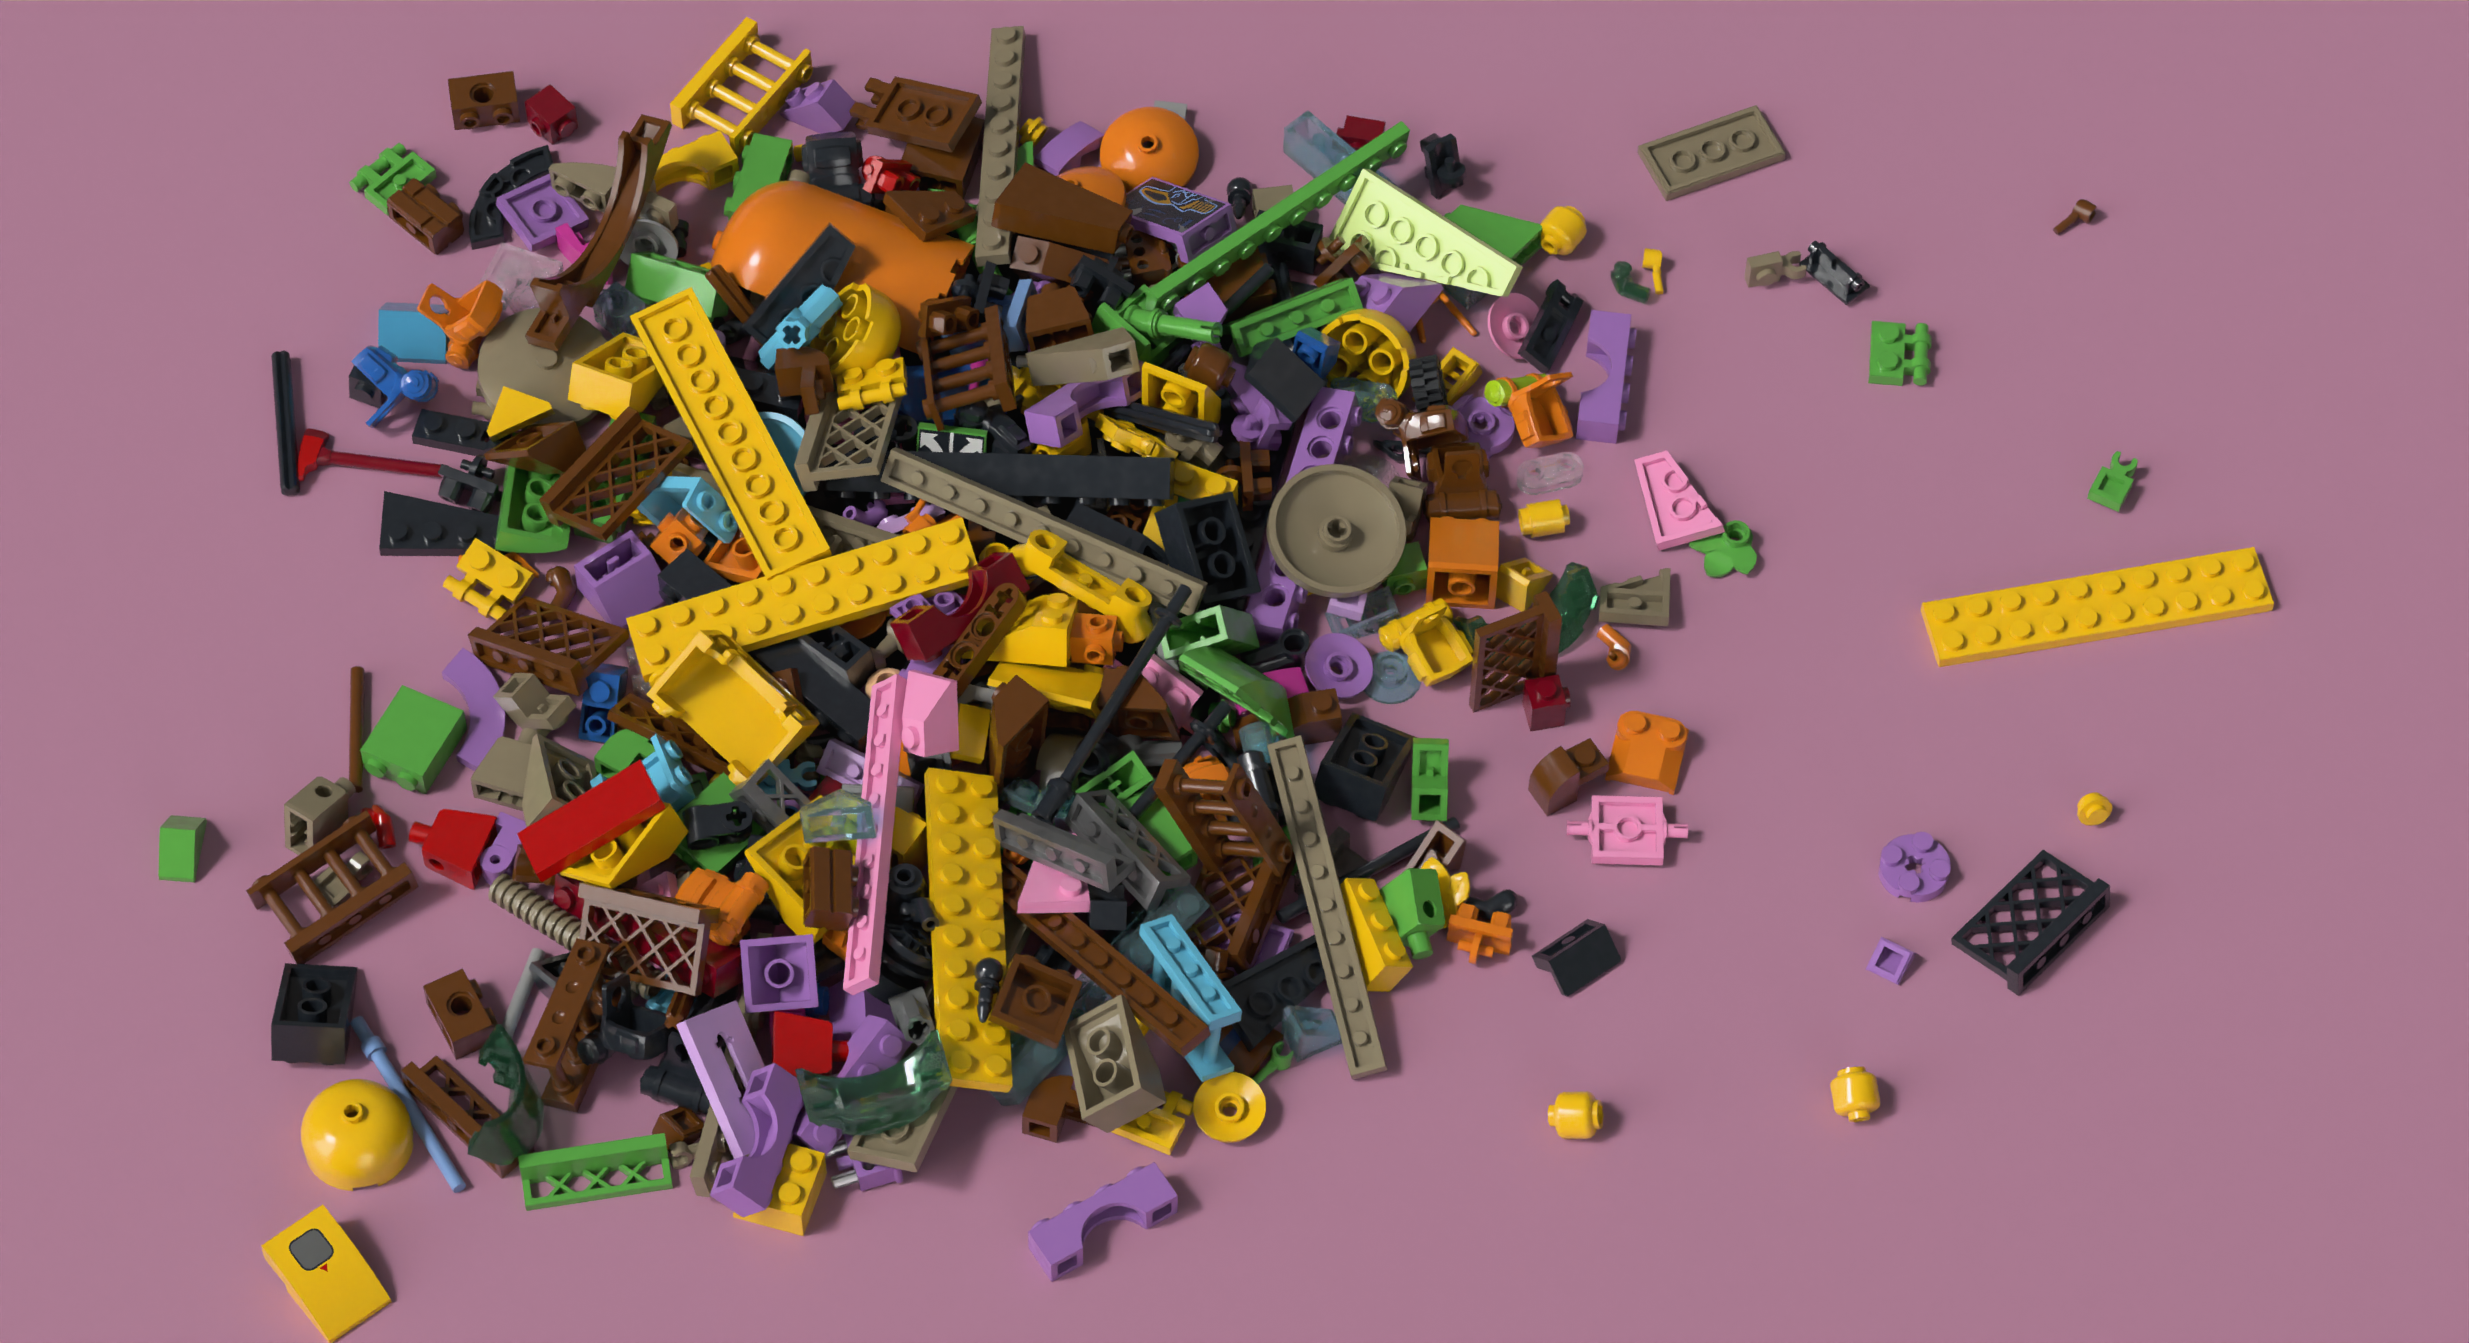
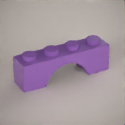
M1208 282L1174 305L1173 314L1178 317L1220 322L1222 325L1228 310ZM1192 340L1194 344L1191 347L1193 349L1195 345L1200 347L1202 344L1210 342ZM1220 342L1218 344H1213L1222 349ZM1233 361L1231 367L1237 369L1233 380L1228 388L1221 386L1220 389L1225 388L1232 397L1230 404L1237 415H1249L1253 413L1263 395L1244 378L1247 366Z
M1591 310L1586 357L1600 364L1606 371L1608 378L1597 388L1581 392L1576 439L1616 444L1618 431H1625L1627 411L1620 409L1621 403L1628 404L1630 383H1624V375L1631 376L1633 356L1627 355L1628 348H1635L1637 329L1630 328L1632 314Z
M1138 360L1140 372L1106 381L1068 383L1026 409L1024 414L1030 442L1062 448L1083 434L1081 419L1084 416L1104 408L1128 406L1131 402L1141 398L1143 361Z
M868 1015L847 1042L849 1048L848 1057L838 1076L821 1093L803 1101V1107L797 1115L792 1130V1140L801 1147L823 1152L826 1157L911 1045L912 1041H906L904 1034L889 1020Z
M776 1063L752 1071L742 1099V1103L749 1112L754 1125L755 1140L752 1152L748 1157L742 1156L720 1164L710 1193L711 1197L742 1218L766 1210L772 1200L771 1192L776 1177L783 1167L782 1159L787 1145L792 1140V1130L797 1115L804 1104L803 1097L807 1085Z
M1155 1162L1146 1167L1139 1166L1130 1171L1126 1178L1121 1181L1100 1187L1090 1198L1082 1202L1075 1201L1069 1204L1061 1214L1051 1219L1045 1218L1038 1221L1028 1231L1029 1249L1050 1281L1053 1282L1083 1265V1243L1087 1235L1096 1226L1111 1220H1127L1147 1230L1178 1212V1195Z

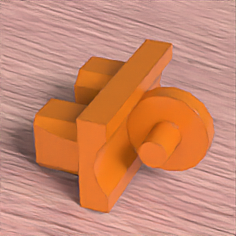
M1466 903L1460 905L1455 915L1450 914L1446 941L1458 943L1457 950L1470 952L1469 963L1476 964L1479 955L1492 958L1494 952L1509 956L1513 938L1510 914L1499 911L1493 912L1491 922L1486 923L1477 920L1479 909L1474 905Z

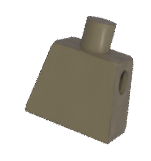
M524 728L518 740L504 736L497 738L471 777L474 798L523 811L522 801L532 739L536 733L540 734L538 731Z
M322 776L316 777L284 804L285 847L300 855L342 827L343 823L348 819V799L356 792L352 782L344 777H340L335 783Z

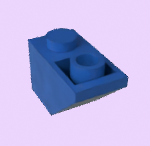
M1309 327L1297 332L1292 352L1324 381L1337 362L1341 342Z
M602 663L586 678L588 689L583 693L578 739L605 743L612 735L617 733V724L608 720L607 717L609 710L626 696L629 667Z

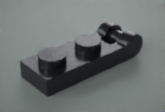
M1558 279L1548 286L1545 292L1546 298L1518 351L1521 357L1541 373L1550 370L1583 304V299L1575 293L1571 295L1566 291V285Z
M421 409L412 434L413 444L473 456L478 454L484 456V453L509 439L512 434L495 442H492V440L484 442L485 438H490L487 433L490 422Z

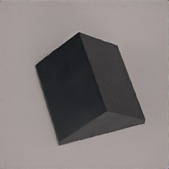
M1277 337L1258 342L1253 347L1244 378L1292 423L1300 417L1326 383Z

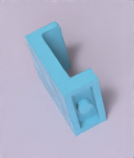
M666 476L637 507L656 526L669 512L675 516L683 507L723 543H731L739 528L725 498L701 477Z
M655 734L651 737L655 752L642 762L649 772L663 802L670 803L675 812H677L696 798L690 784L693 782V779L681 762L683 754L678 745L672 740L666 741L658 734ZM600 773L590 781L591 787L597 786L608 778Z

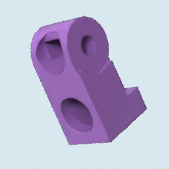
M503 812L499 813L495 822L498 835L493 845L485 849L480 857L483 878L490 885L502 874L507 873L512 877L517 845H522L517 833L527 828L525 821Z

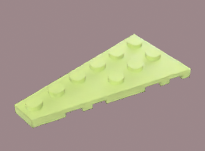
M1362 169L1329 239L1334 241L1338 236H1341L1346 242L1340 248L1344 252L1363 234L1370 241L1364 247L1375 260L1370 266L1372 268L1502 297L1509 296L1523 268L1370 169Z

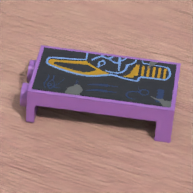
M1151 177L1126 193L1125 207L1133 210L1131 225L1134 226V229L1175 243L1181 262L1189 263L1237 231L1230 203L1164 180Z

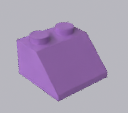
M1396 273L1361 275L1354 282L1364 309H1375L1391 315L1406 328L1408 333L1444 289L1439 283Z

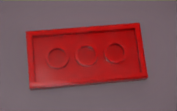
M640 759L518 832L517 835L537 877L541 882H544L661 812L666 806L649 772Z

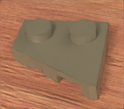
M1671 568L1660 569L1659 576L1643 580L1640 575L1629 578L1623 583H1612L1602 586L1600 589L1599 622L1668 626Z

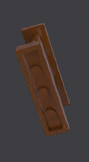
M998 305L984 308L986 322L981 323L979 328L931 341V338L920 337L921 341L916 342L919 358L923 362L927 399L922 400V405L927 420L933 419L938 431L944 430L943 412L986 399L1000 400L1004 412L1017 409L1009 341L1003 329L1004 321ZM983 340L986 341L983 342L984 346L944 358H936L938 353ZM988 359L985 366L939 379L938 373ZM990 378L988 385L941 398V392Z
M1177 759L1164 760L1153 789L1207 871L1220 872L1225 859L1229 855L1264 858L1275 876H1283L1287 863L1292 859L1293 846L1240 764L1234 763L1227 780L1222 781L1189 778ZM1200 794L1223 795L1226 801L1206 800ZM1214 815L1237 816L1240 822L1217 820ZM1227 835L1251 837L1254 843L1230 841Z
M367 810L360 815L351 816L343 823L342 827L270 875L261 876L252 884V887L246 890L257 910L268 904L288 931L290 939L284 942L296 964H305L419 887L407 864L404 862L398 867H393L370 837V834L377 829ZM357 843L381 875L380 879L368 887H362L340 857V854ZM327 863L351 895L350 899L338 907L331 906L310 877V874ZM295 884L300 886L321 915L319 920L308 927L300 925L279 896Z
M576 938L522 1059L524 1064L548 1069L551 1075L541 1096L544 1106L578 1112L598 1067L597 1063L587 1066L578 1056L577 1044L593 1030H600L603 1016L602 986L611 981L604 979L601 972L611 951V947L608 944ZM617 987L612 995V1005L618 1008V1002L622 994L621 987Z

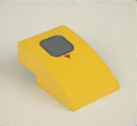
M323 1204L261 1245L267 1263L284 1282L287 1292L328 1343H333L391 1303L389 1295L370 1266Z

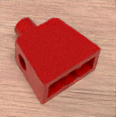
M442 809L438 812L432 826L415 821L409 832V842L422 845L424 865L428 869L469 889L475 890L482 875L480 865L481 854L485 849L493 845L498 835L495 827L497 817L487 814Z
M774 1011L772 1064L776 1063L803 1083L830 1079L832 1062H846L849 1053L847 1045L849 1040H833L832 1022Z

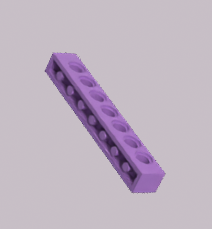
M1322 387L1314 397L1307 413L1286 482L1296 474L1311 467L1325 464L1343 465L1345 456L1351 455L1354 444L1352 433L1355 426H1360L1363 415V408L1358 404L1356 392ZM1332 425H1337L1334 429H1327ZM1328 454L1325 458H1318L1321 455ZM1268 541L1257 573L1261 592L1250 596L1245 612L1252 614L1258 640L1273 642L1279 640L1280 635L1287 629L1298 628L1299 614L1297 611L1300 603H1305L1308 591L1295 584L1287 576H1281L1283 572L1272 556ZM1276 602H1284V603L1281 604L1280 606H1276V607L1271 606L1272 604H1274V603H1276Z

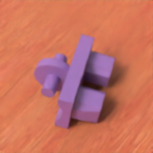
M1261 396L1252 414L1238 415L1234 419L1231 431L1237 441H1250L1251 449L1278 450L1282 440L1280 430H1289L1292 422L1269 400Z

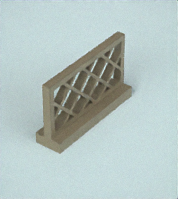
M833 379L835 392H826V399L820 400L819 414L809 416L794 463L803 492L817 491L821 480L879 475L903 396L896 397L894 402L886 404L883 401L867 404L865 407L870 405L872 408L862 414L858 413L860 410L854 411L853 408L840 411L837 403V398L839 397L837 385ZM881 414L885 415V417L878 420L877 422H871V420H873L877 416ZM849 417L853 419L842 427L838 425ZM861 426L866 428L855 436L851 434ZM875 435L879 437L868 445L864 443ZM842 438L846 440L835 448L831 446ZM855 447L859 449L849 457L844 455ZM867 457L872 458L871 463L858 464ZM835 460L839 461V463L834 465L833 467H825Z

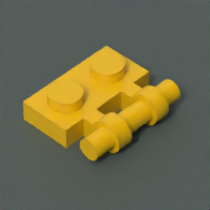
M903 357L883 359L875 367L862 371L860 367L844 370L842 375H837V392L839 395L837 403L839 410L853 408L854 411L865 409L867 404L883 401L886 404L894 402L896 397L907 395V369Z
M475 538L456 565L457 569L466 576L459 581L449 575L445 579L443 587L451 591L452 597L460 602L467 601L477 607L478 613L486 618L491 616L498 620L507 612L506 609L499 606L503 598L515 605L534 579V575L529 570ZM477 583H480L490 589L491 593L485 597L475 591L474 587Z
M1172 1090L1171 1093L1164 1091L1166 1103L1162 1104V1110L1155 1108L1111 1132L1171 1155L1185 1127V1119L1175 1114L1180 1112L1191 1116L1193 1113V1102L1184 1099V1095Z

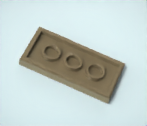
M1757 105L1639 145L1637 152L1665 201L1784 161L1786 154Z

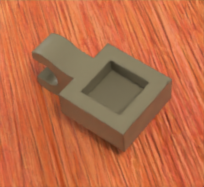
M1776 251L1748 257L1744 275L1748 288L1771 285L1774 282L1780 281L1781 275L1791 279L1805 277L1806 265L1799 267L1792 265L1800 263V251H1792L1784 256H1781L1780 252Z
M361 851L356 853L346 864L358 881L365 879L373 871V868L369 865L371 861ZM330 866L314 880L332 907H338L351 897Z

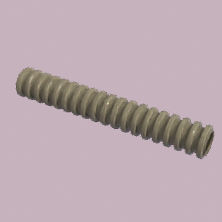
M507 873L498 876L491 884L488 898L491 902L497 903L499 907L506 909L510 914H514L518 919H522L526 924H530L532 928L539 930L543 935H547L551 940H556V943L564 946L567 950H572L576 938L579 939L581 921L578 918L571 916L565 910L563 911L562 908L546 900L542 895H537V892L529 889L526 885L515 882ZM604 936L608 945H610L611 950H613L619 945L618 943H613V940ZM624 949L616 956L623 970H627L635 964L627 949ZM646 963L653 977H657L662 973L659 969L656 970L653 965ZM630 981L633 992L641 994V997L646 1000L655 997L662 989Z

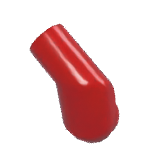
M380 805L362 808L360 814L367 810L377 829L376 835L379 849L396 847L391 816Z

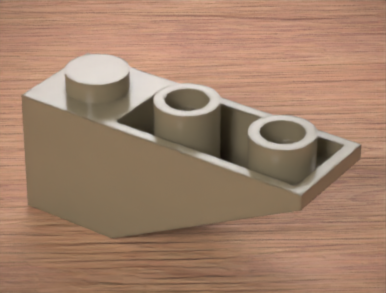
M1124 327L1026 353L1033 386L1106 381L1140 372L1135 340Z

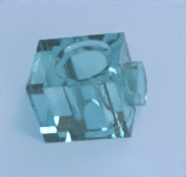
M617 281L607 289L602 290L593 306L595 321L615 337L623 332L634 335L637 331L632 324L630 315L646 308L645 303Z

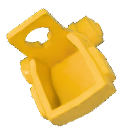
M1442 598L1433 602H1427L1423 604V607L1399 619H1393L1387 625L1378 629L1382 646L1390 653L1403 649L1404 653L1408 656L1407 662L1419 682L1423 681L1426 687L1451 678L1473 662V649L1462 630H1456L1452 625L1453 612L1448 603Z

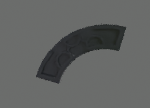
M548 145L532 149L511 159L509 165L501 169L497 174L493 173L479 190V196L470 213L469 235L472 250L505 243L503 229L506 218L496 206L497 197L549 174V167L553 164Z

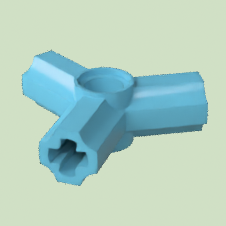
M822 284L799 308L795 307L775 328L776 332L758 351L761 358L760 362L768 370H775L777 349H799L800 347H806L819 334L820 328L843 305L839 295L832 288Z

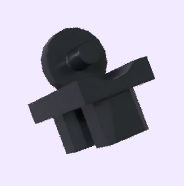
M1433 133L1422 139L1420 147L1425 156L1426 166L1424 171L1425 177L1429 180L1431 195L1437 199L1447 189H1455L1464 185L1463 180L1466 177V168L1464 164L1460 163L1456 137L1450 133L1441 138Z
M1083 254L1068 274L1072 278L1070 286L1075 287L1079 297L1085 298L1090 290L1100 295L1096 304L1098 308L1105 302L1115 310L1132 294L1135 285L1123 279L1124 273L1114 268L1118 258L1113 255L1107 262H1104L1098 257L1092 260Z
M986 261L983 273L979 274L976 283L974 282L975 277L973 275L966 274L964 279L955 280L951 288V293L955 297L962 295L971 297V307L978 309L980 312L979 323L986 322L984 308L998 305L1000 313H1002L1003 306L987 301V297L991 296L1003 300L1010 283V279L994 273L996 264Z
M480 454L472 462L466 459L462 460L460 468L469 471L468 473L441 464L438 474L443 478L438 492L440 498L450 503L458 504L463 490L466 489L472 492L467 507L471 510L488 513L494 501L501 503L503 491L498 490L499 486L497 484L482 479L485 477L492 480L495 476V470L487 468L488 460Z

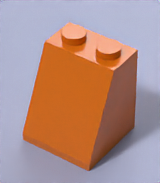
M1450 516L1431 517L1426 603L1442 598L1450 607L1495 609L1500 521H1490L1484 518L1475 520L1455 519Z

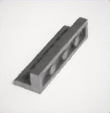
M769 759L764 760L746 781L738 784L729 793L734 801L746 803L751 808L753 820L767 834L789 819L785 814L784 800H795L801 806V809L811 802ZM766 772L776 781V794H766L756 784Z
M1109 789L1076 794L1064 822L1077 836L1135 860L1136 869L1121 883L1146 910L1158 908L1166 889L1188 886L1191 880L1189 874ZM1098 803H1104L1108 808L1102 807ZM1120 826H1123V827H1125V828H1128L1130 831L1125 830V829L1121 828ZM1139 847L1148 850L1150 853L1141 850ZM1161 870L1166 871L1171 875L1166 876Z
M1001 809L993 816L995 838L1000 842L1001 847L1107 892H1111L1136 869L1135 860L1024 813L1017 816Z

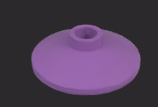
M1342 633L1325 634L1317 638L1310 645L1305 656L1306 674L1313 686L1318 690L1336 688L1338 699L1357 696L1366 689L1372 679L1373 663L1369 652L1361 642L1349 635ZM1330 667L1338 668L1341 674L1334 673Z

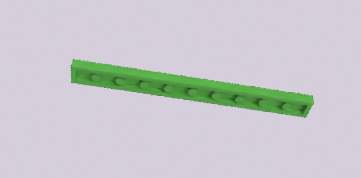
M1400 121L1148 290L1145 308L1151 311L1156 308L1164 309L1165 311L1172 309L1181 297L1189 292L1193 293L1204 286L1205 282L1214 275L1217 277L1223 275L1233 262L1239 258L1242 260L1248 258L1254 253L1257 246L1265 241L1268 243L1272 242L1281 234L1284 228L1290 224L1293 226L1299 224L1308 212L1316 207L1318 209L1323 208L1338 192L1350 190L1355 185L1362 169H1370L1376 172L1382 163L1389 158L1396 159L1407 148L1406 143L1410 129Z

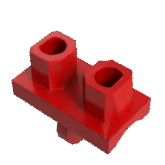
M874 155L868 157L862 166V175L867 181L863 189L869 193L885 194L887 191H901L905 189L916 191L921 178L910 172L913 164L906 160L885 159L882 156Z

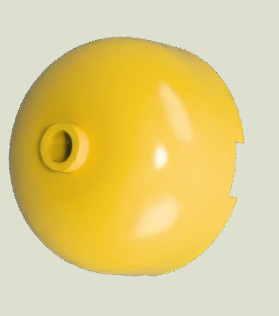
M853 282L837 293L843 305L822 326L819 337H815L810 343V347L824 352L828 357L832 378L836 384L837 375H842L844 370L860 367L862 371L875 367L883 359H892L900 340L901 321L896 306L887 295L866 283L858 285ZM839 310H841L842 318L836 316Z
M1375 309L1351 310L1337 317L1321 331L1325 335L1341 342L1337 362L1326 376L1328 379L1327 388L1338 389L1335 380H1343L1355 370L1360 374L1353 380L1352 389L1361 400L1373 399L1389 384L1390 390L1383 398L1389 399L1394 397L1397 400L1409 388L1411 384L1409 360L1417 358L1416 349L1406 328L1391 315ZM1368 379L1373 383L1374 388L1369 386ZM1380 400L1358 404L1365 409L1375 411Z
M349 1079L327 1087L310 1103L301 1125L302 1147L310 1169L324 1183L341 1190L353 1191V1188L371 1186L377 1183L379 1187L387 1183L405 1167L413 1150V1128L405 1104L387 1086L371 1080Z

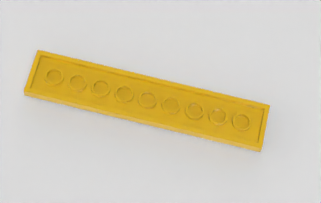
M692 287L630 315L633 326L767 581L798 566L832 556L829 545Z
M963 517L804 564L777 575L768 581L764 576L626 618L641 673L644 682L647 683L649 682V677L655 671L670 667L700 630H719L732 638L746 652H750L889 610L895 604L917 594H921L926 599L940 592H949L969 586L968 570L976 565L977 561Z
M2255 547L1923 602L1921 613L1938 667H1945L2269 612L2273 610L2274 601Z
M928 767L924 774L929 896L940 923L939 927H935V930L931 931L938 1085L1008 1093L1013 1086L1010 1030L988 1019L985 1023L979 1021L977 1013L979 992L974 988V983L977 981L974 969L981 959L991 957L1001 963L1004 973L999 982L1000 985L1007 970L1000 842L995 838L993 816L998 812L997 783L994 782L993 776ZM997 993L993 994L992 1008L998 996Z

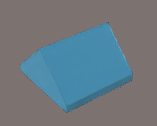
M386 302L379 309L378 347L382 345L390 352H393L398 357L397 362L446 364L445 354L448 350L447 346L450 339L437 324L418 312L417 307L419 304ZM430 304L431 309L435 313H446L448 315L449 311L445 309L444 305Z

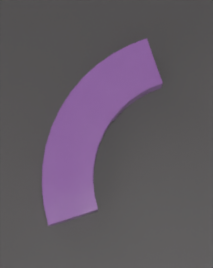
M462 648L442 671V676L444 680L459 691L469 708L470 725L468 734L461 749L456 754V758L459 763L475 771L497 738L504 736L506 713L493 698L500 688L492 673L475 655Z

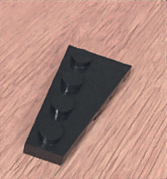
M829 222L742 324V328L764 345L776 332L775 328L795 307L799 308L822 284L834 290L856 244Z
M384 491L379 545L380 555L459 556L465 554L475 538L495 549L499 516ZM496 550L504 556L510 553L507 551Z
M1315 935L1222 983L1242 1010L1241 1021L1231 1025L1249 1052L1326 979Z

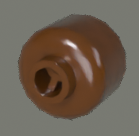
M1204 343L1200 347L1195 345L1183 368L1187 372V378L1207 385L1214 393L1221 386L1228 388L1237 369L1231 367L1233 363L1232 354L1211 343Z

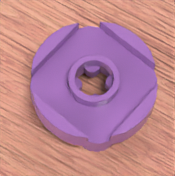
M1473 394L1464 396L1452 405L1453 409L1459 411L1467 422L1469 441L1461 443L1479 442L1481 448L1486 450L1487 458L1490 459L1493 454L1503 451L1511 443L1515 428L1513 415L1509 407H1494L1489 404L1485 396L1472 398ZM1486 421L1488 422L1487 428L1478 429L1475 427L1474 422L1482 423Z
M1926 832L1902 835L1890 841L1883 848L1880 857L1879 878L1885 889L1897 898L1901 895L1911 898L1910 902L1929 901L1941 894L1946 886L1951 871L1950 858L1946 850ZM1909 863H1918L1921 865V873L1917 874L1915 870L1908 871L1906 868L1909 866Z

